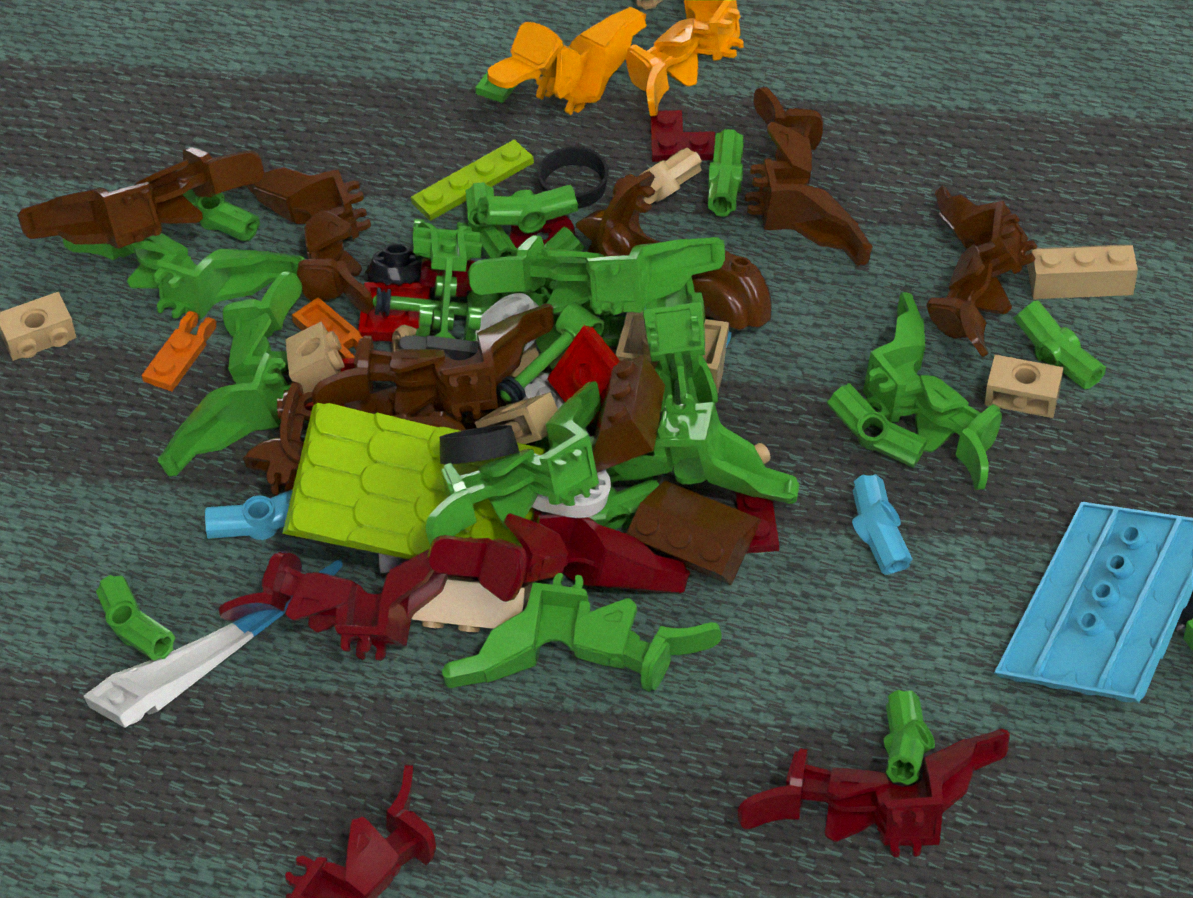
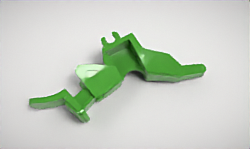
M162 233L158 236L152 235L145 238L144 241L135 242L119 249L110 244H73L63 238L64 246L72 252L98 254L113 261L119 256L124 258L135 253L140 265L127 279L130 288H159L160 301L157 303V311L162 313L165 308L171 307L174 309L171 311L172 318H178L183 313L186 314L192 311L198 313V318L201 320L217 302L253 295L268 284L273 283L284 271H290L297 275L298 263L305 260L303 256L269 251L218 249L196 265L191 260V257L188 256V249Z
M532 235L518 247L516 256L498 257L474 262L468 271L469 284L471 289L479 295L501 292H533L545 284L546 278H552L557 280V283L546 304L553 306L554 314L563 311L573 302L581 305L590 301L591 309L594 310L595 314H601L602 311H610L613 314L621 312L641 313L649 302L680 291L692 275L720 269L725 261L724 240L718 237L679 239L639 244L632 248L629 255L604 257V255L598 253L544 248L542 237Z
M290 271L282 272L269 287L261 301L247 299L230 303L223 308L224 325L233 337L228 368L236 384L218 388L206 395L175 432V435L158 458L159 464L168 476H177L196 454L219 451L253 431L280 426L281 419H278L277 398H283L284 390H289L290 385L287 384L282 376L288 369L287 351H271V345L267 337L272 336L274 331L282 329L288 311L302 293V283L295 273Z
M691 276L680 291L649 302L646 305V309L643 310L651 361H658L655 371L665 384L661 412L665 406L666 397L669 394L673 395V402L676 405L686 404L684 397L687 393L693 396L695 403L714 402L716 404L718 402L717 388L711 371L702 356L705 355L704 301L702 293L694 291ZM685 458L677 465H674L676 480L681 484H695L707 480L700 459Z
M901 292L897 306L894 340L870 353L863 393L867 397L865 400L871 407H876L890 422H899L900 416L914 414L917 434L927 439L924 451L934 452L955 432L959 434L960 438L955 456L964 463L970 472L974 488L976 490H984L989 471L986 451L993 445L1000 428L1002 418L1000 408L992 404L980 413L968 406L969 402L936 376L920 375L919 377L917 375L918 370L921 369L925 351L924 321L921 318L912 294Z
M597 382L586 383L578 392L564 402L545 424L551 448L545 454L539 456L534 453L533 449L522 450L480 466L478 471L459 476L452 463L445 464L444 469H441L447 498L432 511L427 519L426 534L429 544L431 545L432 541L438 536H455L463 529L477 523L472 504L487 498L504 528L509 530L504 523L506 516L511 513L525 518L538 494L548 497L549 504L559 505L563 503L566 506H574V497L582 494L585 498L589 497L590 489L599 484L591 442L585 428L601 408V398Z
M688 393L684 397L686 404L676 405L673 402V395H667L657 429L654 451L605 469L610 477V488H613V482L620 479L634 480L672 472L673 466L677 465L681 460L697 458L701 461L707 481L720 487L755 498L759 497L793 504L797 501L799 483L796 477L766 468L753 444L728 430L720 423L714 402L695 403L693 396ZM548 435L536 441L534 447L545 449L544 454L551 449ZM589 436L592 447L594 436Z
M558 573L554 577L553 585L533 582L528 605L525 610L491 630L479 654L448 662L445 664L442 674L444 683L448 688L482 682L489 683L536 666L541 646L550 641H558L567 645L579 659L624 669L627 667L640 673L642 689L650 692L657 689L671 662L670 655L690 654L710 649L721 641L722 634L719 625L714 622L689 628L660 626L651 643L642 641L639 635L631 631L637 613V606L630 598L590 612L588 595L586 590L583 589L582 576L576 575L575 584L572 587H567L561 584L564 580L563 574Z

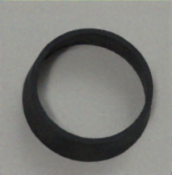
M571 146L557 149L543 158L538 167V178L542 192L552 190L545 184V181L553 171L564 166L581 165L596 171L600 175L602 182L588 192L575 194L578 209L594 204L603 196L606 190L609 169L607 162L599 153L585 147Z
M511 425L481 427L440 436V464L482 461L519 452Z

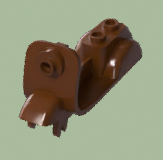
M650 171L638 177L629 174L624 178H620L613 188L614 197L607 209L597 210L576 222L578 230L592 240L588 252L602 254L604 257L629 255L635 245L659 242L646 236L639 224V213H646L652 209V205L644 201L645 197L649 198L655 194V190L650 187L655 176ZM725 250V261L720 269L692 275L694 291L702 293L706 319L712 317L716 321L729 322V326L735 329H744L747 326L761 327L770 321L772 302L768 286L758 267L752 264L749 259L736 256Z
M294 381L290 385L289 390H284L283 398H277L278 419H281L280 438H272L260 442L252 447L243 457L246 467L267 472V481L271 485V491L274 496L279 495V487L281 485H285L284 489L286 492L294 487L304 445L301 441L304 419L309 421L311 411L306 410L305 407L308 403L313 402L312 392L304 394L301 383ZM431 412L426 417H412L409 414L393 415L394 417L438 428L448 427L460 431L467 430L453 417L447 416L445 412Z

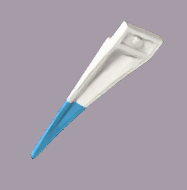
M341 559L336 560L319 571V573L334 576L342 568L343 563ZM292 597L286 603L284 612L263 610L246 615L203 638L172 651L165 659L149 660L112 674L83 697L89 708L126 728L128 725L141 720L145 713L150 715L162 709L286 612Z

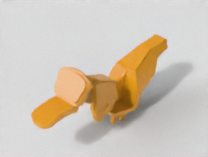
M683 0L687 19L674 24L647 51L635 44L628 48L626 55L628 73L632 83L639 89L647 92L650 116H657L659 102L669 89L667 73L676 81L689 87L697 84L698 54L713 55V61L721 60L723 57H737L736 50H731L730 48L733 46L743 48L744 43L739 38L741 36L739 26L740 11L737 10L736 0Z
M630 6L578 35L569 46L563 45L562 39L546 26L533 22H524L520 25L511 48L512 57L492 65L488 69L487 79L492 84L501 88H513L525 80L536 79V84L539 85L536 92L537 98L542 100L544 94L548 98L555 94L559 99L564 98L568 100L565 113L572 115L573 110L579 113L584 108L585 103H595L600 100L609 78L626 60L627 51L631 46L633 36L647 26L645 21L646 14Z

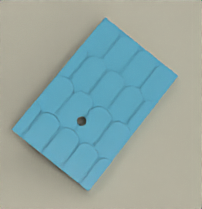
M1081 502L994 673L998 677L1007 678L1015 682L1045 685L1052 689H1066L1085 695H1099L1115 698L1123 702L1140 703V700L1144 698L1159 660L1163 659L1182 610L1187 606L1193 592V518Z

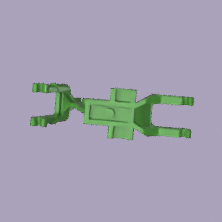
M414 219L412 234L413 253L416 256L430 258L431 269L442 270V276L436 275L435 296H440L439 310H432V304L420 303L419 328L416 331V336H429L432 324V330H437L435 337L456 339L448 332L453 330L454 311L449 310L450 297L456 296L457 277H452V271L466 272L467 260L472 258L481 259L482 243H480V232H472L471 226H467V223L457 222L456 230L437 229L431 223H426L425 219ZM468 307L463 340L476 341L475 332L480 330L482 314H480V307Z

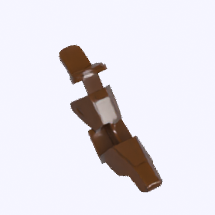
M763 86L756 89L753 99L755 110L767 124V132L771 137V141H774L777 149L775 161H772L770 157L765 159L762 164H754L750 167L751 174L759 173L762 175L761 178H753L752 182L755 187H759L758 192H748L745 194L746 202L756 201L759 204L757 206L749 205L747 212L752 215L762 216L764 230L792 229L819 246L843 249L857 266L868 264L873 247L859 228L858 223L828 192L807 185L809 184L812 170V150L817 148L823 134L821 114L815 110L799 108L784 111L781 103L768 87Z
M189 147L183 150V161L164 168L138 181L133 186L112 192L99 187L56 197L49 201L23 208L17 216L22 233L29 239L59 235L73 244H110L119 249L135 242L144 241L145 238L152 235H160L163 229L161 223L200 222L203 219L202 212L182 195L188 190L192 189L197 197H213L233 188L255 184L263 178L264 166L260 155L255 151L247 150L212 159L209 153Z
M282 167L264 172L263 178L258 183L245 185L257 197L260 203L295 224H306L304 229L308 259L298 263L297 276L302 283V293L307 299L311 301L318 297L321 300L334 299L344 292L351 303L363 313L367 314L374 309L371 294L364 285L353 277L360 275L362 267L344 249L343 239L352 235L353 240L359 237L358 232L371 227L369 219L362 222L356 221L360 217L367 216L366 209L358 208L352 210L351 204L361 202L364 199L362 191L356 194L349 193L354 189L360 188L358 181L353 180L343 183L339 169L308 175Z
M942 185L935 192L940 210L939 215L967 250L958 260L948 287L950 291L947 297L930 298L926 306L930 318L942 333L954 339L968 337L983 358L989 354L984 341V331L987 322L978 310L997 314H1006L1011 310L1012 305L996 276L1009 270L1017 274L1024 265L1034 262L1035 256L1032 253L1025 255V253L1029 250H1035L1037 245L1033 240L1028 241L1027 235L1018 223L1020 219L1016 214L1011 213L1004 201L975 205L963 195L952 197L947 188Z
M543 304L512 315L478 332V351L473 357L466 360H453L445 357L444 350L401 349L395 350L394 353L374 350L372 336L365 335L359 340L354 359V368L332 375L317 383L312 391L313 404L331 403L340 406L353 401L370 400L374 381H393L396 383L395 414L412 415L439 396L443 402V409L447 413H452L456 421L460 422L462 420L461 412L470 411L473 412V418L478 419L481 416V410L498 408L496 386L520 366L525 344L552 330L554 325L553 306L551 304Z

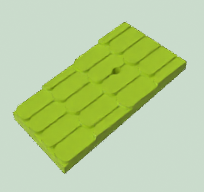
M316 403L312 407L282 534L404 559H411L430 549L426 534V522L432 511L447 498L441 469H444L445 464H440V436L460 430L448 427L438 428L390 415L372 414L331 403ZM517 442L519 451L533 449L534 453L539 456L545 452V449ZM503 457L452 465L459 476L478 471L480 466ZM488 498L472 504L477 523L470 525L455 535V537L489 538L491 540L500 538L522 547L511 530L504 528ZM531 507L525 519L532 520L533 507Z

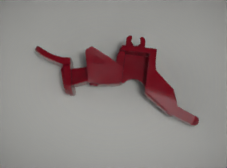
M539 511L534 512V521L511 513L505 518V525L515 535L522 547L500 538L491 540L489 538H462L441 535L432 541L428 553L429 565L434 571L450 575L478 577L480 585L504 602L514 600L523 583L553 578L558 573H564L574 581L575 576L580 575L583 578V585L652 593H684L690 571L686 569L683 561L655 555L636 537L602 526L589 517L573 518L551 513L542 515Z
M428 549L389 570L382 593L370 594L362 586L348 579L319 572L303 574L301 573L302 563L298 556L282 551L275 553L268 563L262 579L263 592L232 599L222 604L218 610L220 617L225 620L239 619L263 610L284 612L286 603L292 597L285 612L291 620L298 621L309 617L308 625L315 632H322L335 627L336 632L341 635L340 646L343 651L350 652V642L353 641L357 643L356 656L364 660L366 658L365 653L370 650L371 645H374L377 649L375 659L382 661L386 656L387 645L407 646L413 615L443 591L449 574L436 572L430 567Z
M998 729L983 735L965 738L925 757L921 781L908 787L898 786L888 781L886 773L849 768H832L831 771L808 765V749L800 748L793 755L786 786L769 789L745 799L738 808L737 820L744 829H752L777 820H800L804 799L826 802L829 804L825 836L828 839L838 842L867 829L875 823L877 830L880 832L881 842L885 846H889L890 854L893 857L897 858L900 856L899 846H911L913 848V856L918 857L921 854L922 846L940 845L943 813L967 793L975 770L999 761L1006 756L1009 748L1010 733L1005 729Z
M404 765L401 789L393 804L386 811V830L391 834L384 839L365 817L353 819L350 827L346 868L333 862H327V857H317L313 861L306 856H298L296 864L303 866L306 869V873L300 877L294 876L291 872L285 873L287 884L295 888L292 893L286 895V898H377L398 875L401 866L415 857L425 865L433 860L436 852L434 834L431 828L415 812L409 811L412 796L413 765Z

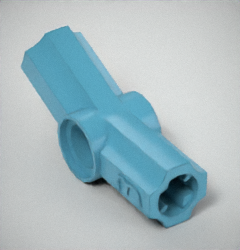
M876 474L872 476L861 475L854 480L855 487L852 490L858 513L852 519L854 529L859 537L870 546L882 574L889 575L910 567L909 564L913 559L898 530L901 521L898 513L888 501L884 481Z
M293 489L272 498L261 495L253 496L246 500L243 505L206 507L205 524L207 538L250 536L256 540H264L272 537L277 532V529L284 527Z

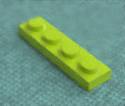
M514 139L411 196V203L431 221L466 201V190L472 187L473 183L485 182L487 186L492 187L533 164L534 157Z

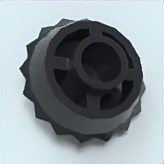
M390 244L385 246L383 250L373 254L371 263L367 266L368 269L365 273L368 274L369 279H374L376 283L383 282L386 285L394 283L399 286L403 283L412 284L415 280L420 281L423 258L422 256H416L413 253V249H410L405 244Z

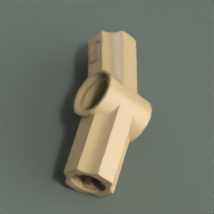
M687 147L669 157L668 160H662L644 171L643 173L650 171L655 176L650 186L655 190V194L649 198L645 197L644 201L648 204L654 201L656 203L680 189L682 183L702 171V160L697 152L691 151Z

